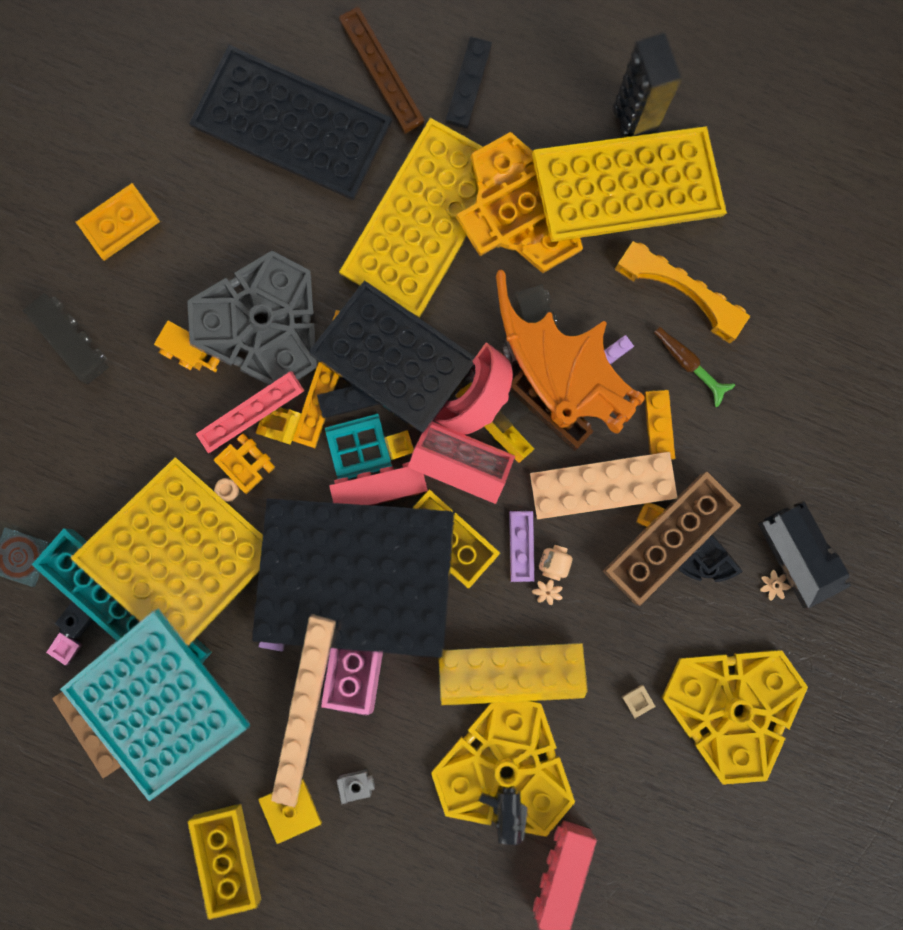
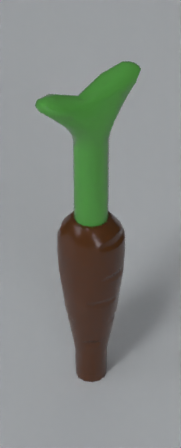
M659 327L654 334L662 341L684 370L694 372L712 390L715 407H718L723 399L724 392L733 389L735 384L716 382L700 366V359L696 354Z

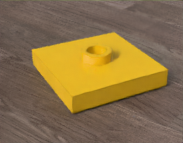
M304 778L301 781L295 807L271 801L273 792L258 799L277 844L322 824Z

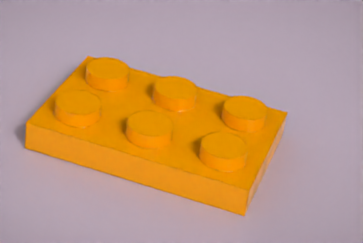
M133 183L76 221L103 260H106L160 222Z

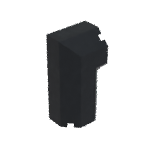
M805 501L794 504L792 509L784 508L758 523L803 608H811L851 587L850 582L845 581L849 578L845 565L836 552L831 554L828 551L831 547L826 542Z

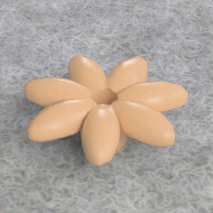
M775 570L771 571V579L766 576L761 577L767 585L763 586L760 591H769V600H773L776 594L779 598L784 599L785 596L782 590H789L791 588L790 585L783 583L786 579L785 574L777 577Z
M549 580L546 585L538 581L540 589H534L532 593L540 595L537 599L539 603L546 599L548 604L552 605L553 599H562V596L558 594L562 587H553V580Z

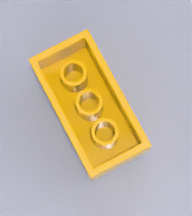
M430 490L413 507L414 509L453 511ZM455 513L450 573L469 589L497 558L500 552Z
M237 804L194 815L188 821L208 920L257 908L261 901V895L242 805Z

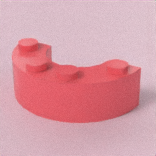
M487 342L473 360L476 373L470 388L457 400L447 401L434 419V421L442 426L464 435L473 433L490 424L509 398L508 393L512 383L511 363L504 354Z

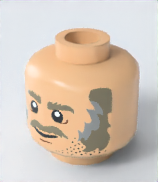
M554 545L553 549L546 548L543 551L539 564V569L543 572V576L558 581L568 576L573 558L567 554V548Z

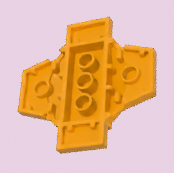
M509 132L471 154L479 191L475 204L458 213L456 219L479 256L496 247L516 250L540 272L544 273L581 252L583 247L580 238L550 241L532 150Z

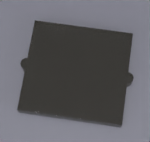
M510 391L508 393V401L501 407L492 421L502 433L507 431L530 411Z

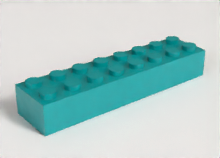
M64 528L33 562L32 566L118 641L138 625L140 621L71 560V557L87 541L74 529ZM197 638L188 646L201 663L212 653Z

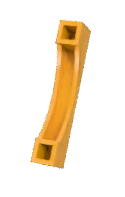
M633 241L615 268L617 272L633 282L636 278L652 279L680 290L704 311L712 324L711 332L728 343L733 342L750 318V315L746 314V310L743 307L732 305L726 301L727 299L724 295L710 291L705 283L700 280H693L687 276L688 273L685 270L671 266L666 258L661 255H654L642 243Z

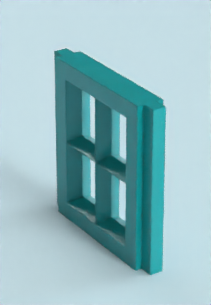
M379 414L325 428L338 479L346 477L351 479L361 473H373L386 467H392ZM374 428L377 441L360 445L357 433ZM353 434L356 446L339 450L336 438ZM378 445L381 457L364 461L361 449ZM357 451L360 463L343 467L340 455Z

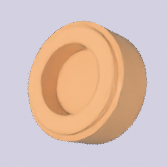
M223 478L216 483L214 492L225 502H229L238 496L239 487L232 479Z

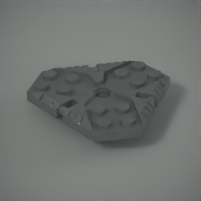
M270 251L236 271L234 278L229 281L225 278L187 300L190 346L230 366L234 364L240 367V371L267 385L272 384L291 371L299 380L317 368V360L309 355L310 349L315 344L314 323H311V317L313 316L310 270L282 255ZM240 286L243 291L237 294L234 288ZM262 314L267 318V322L259 324L254 320V316ZM294 318H301L302 323L294 324ZM240 350L248 354L245 360L237 356Z

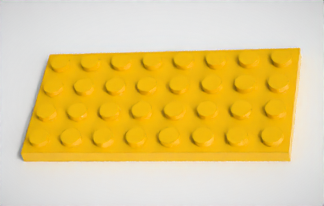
M430 118L339 271L340 275L358 285H361L365 280L420 318L467 237L456 219V215L476 202L479 190L471 161V154L483 146Z
M707 126L536 149L532 152L551 242L721 217L726 214Z

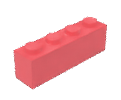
M410 462L402 464L403 468L394 470L393 466L380 469L379 474L371 475V472L361 473L357 475L358 479L348 481V477L334 480V485H329L333 503L370 506L424 494L428 490L424 474L408 468Z

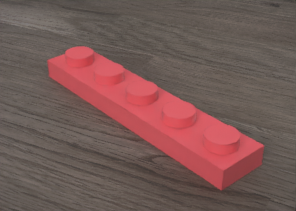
M291 371L196 433L206 451L210 453L304 392V389Z

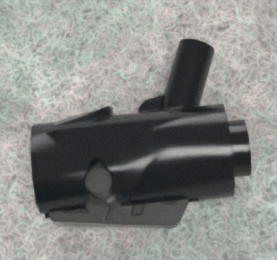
M502 786L501 790L497 791V798L481 792L478 801L493 807L494 813L497 814L495 826L498 834V843L505 845L520 844L521 840L524 839L527 807L521 803V792L516 790V786Z

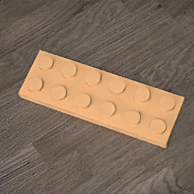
M670 452L530 473L537 520L677 499Z

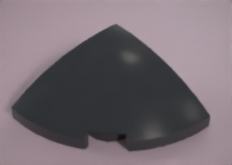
M713 534L677 568L686 576L701 581V577L713 578L715 582L731 579L743 572Z

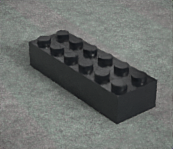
M665 32L636 41L631 53L625 75H623V80L613 105L614 115L616 118H619L622 125L620 126V131L623 138L657 133L682 79Z

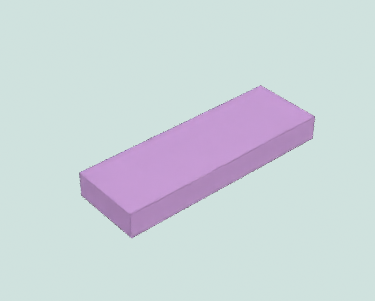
M510 511L511 582L534 581L533 511Z

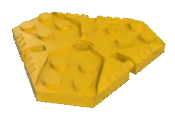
M782 650L735 653L734 656L727 657L725 654L679 658L662 699L686 734L694 739L695 747L720 783L760 782L768 780L786 739L782 737L785 728L790 729L808 686ZM728 666H734L735 673L729 674ZM742 704L743 713L736 717L734 709L737 705ZM771 721L776 723L773 732L767 729ZM706 727L709 732L702 736L700 730Z
M535 701L490 703L468 728L469 732L464 738L461 736L457 743L431 771L444 814L447 817L491 825L492 822L497 821V814L494 813L493 807L478 801L481 792L497 798V791L501 790L502 786H516V790L521 792V803L527 807L525 832L546 837L573 806L575 800L560 757L556 756L554 750L556 745L542 704ZM476 738L481 742L477 749L471 745ZM546 753L547 759L539 761L538 755ZM510 766L513 769V774L507 778L500 775L502 767Z

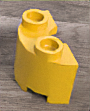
M279 407L260 420L256 434L291 445L301 413Z

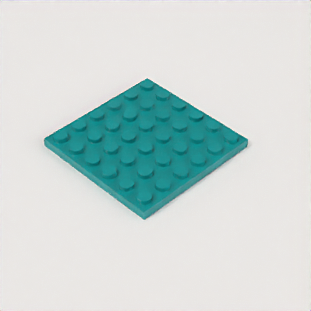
M159 609L148 615L60 689L148 801L155 798L250 726Z

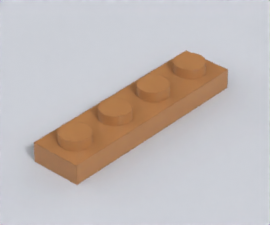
M61 692L53 697V701L102 778L120 768L121 765L64 693Z

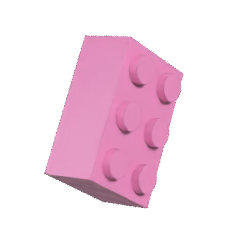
M331 648L321 707L364 715L373 713L383 653Z

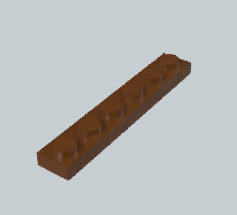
M356 7L339 16L340 23L403 132L407 133L424 124V118L360 8Z

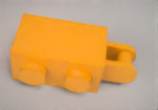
M170 321L166 322L154 343L160 349L158 353L170 360L172 356L180 360L178 364L190 371L192 367L200 370L204 366L216 373V367L220 360L211 356L209 362L206 363L205 360L209 354L190 346L189 332Z

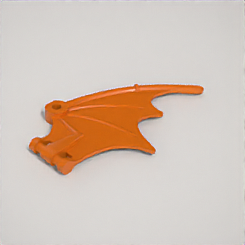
M499 270L496 280L500 311L507 336L506 341L509 342L515 358L533 389L552 411V421L558 424L559 427L565 428L575 422L578 417H597L602 419L612 432L618 434L623 429V423L629 421L636 412L637 405H641L645 397L642 393L626 384L608 362L603 346L606 321L578 336H566L561 333L554 323L551 312H548L541 321L528 323L522 320L512 308L507 294L505 272ZM626 394L630 399L629 401L623 398ZM612 412L617 416L615 419L609 416Z

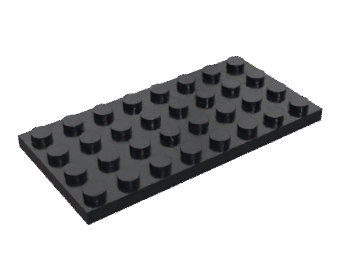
M228 45L189 124L194 129L354 201L392 123V118Z

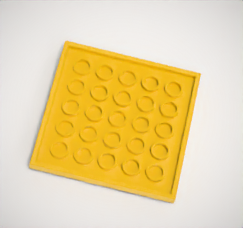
M175 457L71 557V560L138 621L141 622L153 611L159 609L187 646H189L259 573L263 535Z

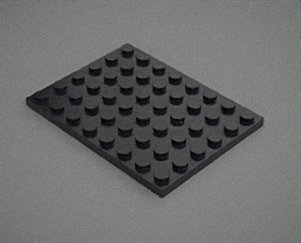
M267 498L252 642L304 646L309 619L312 615L336 621L330 648L443 658L455 512Z

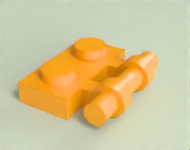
M242 434L237 438V441L242 445L238 450L230 444L214 461L245 494H248L263 479L257 471L263 467L270 473L274 470L275 466L270 462L271 458L267 454H263L256 447L253 439H248L245 434ZM248 452L256 460L252 465L243 457Z

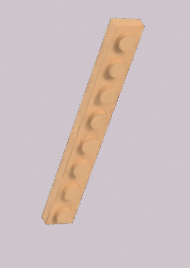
M312 615L309 619L271 800L291 807H295L298 800L336 621L315 615Z

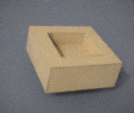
M643 685L621 696L634 718L655 707Z

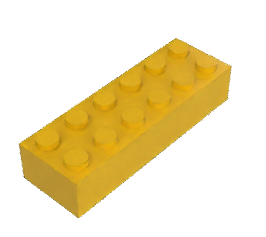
M583 644L444 650V657L439 658L442 705L585 698L587 693Z

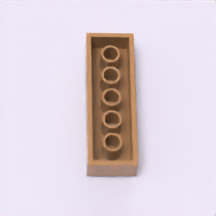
M704 472L657 516L603 572L635 605L640 606L741 505L708 472Z

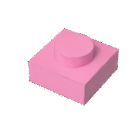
M59 633L46 653L64 665H69L82 644L73 638H67Z

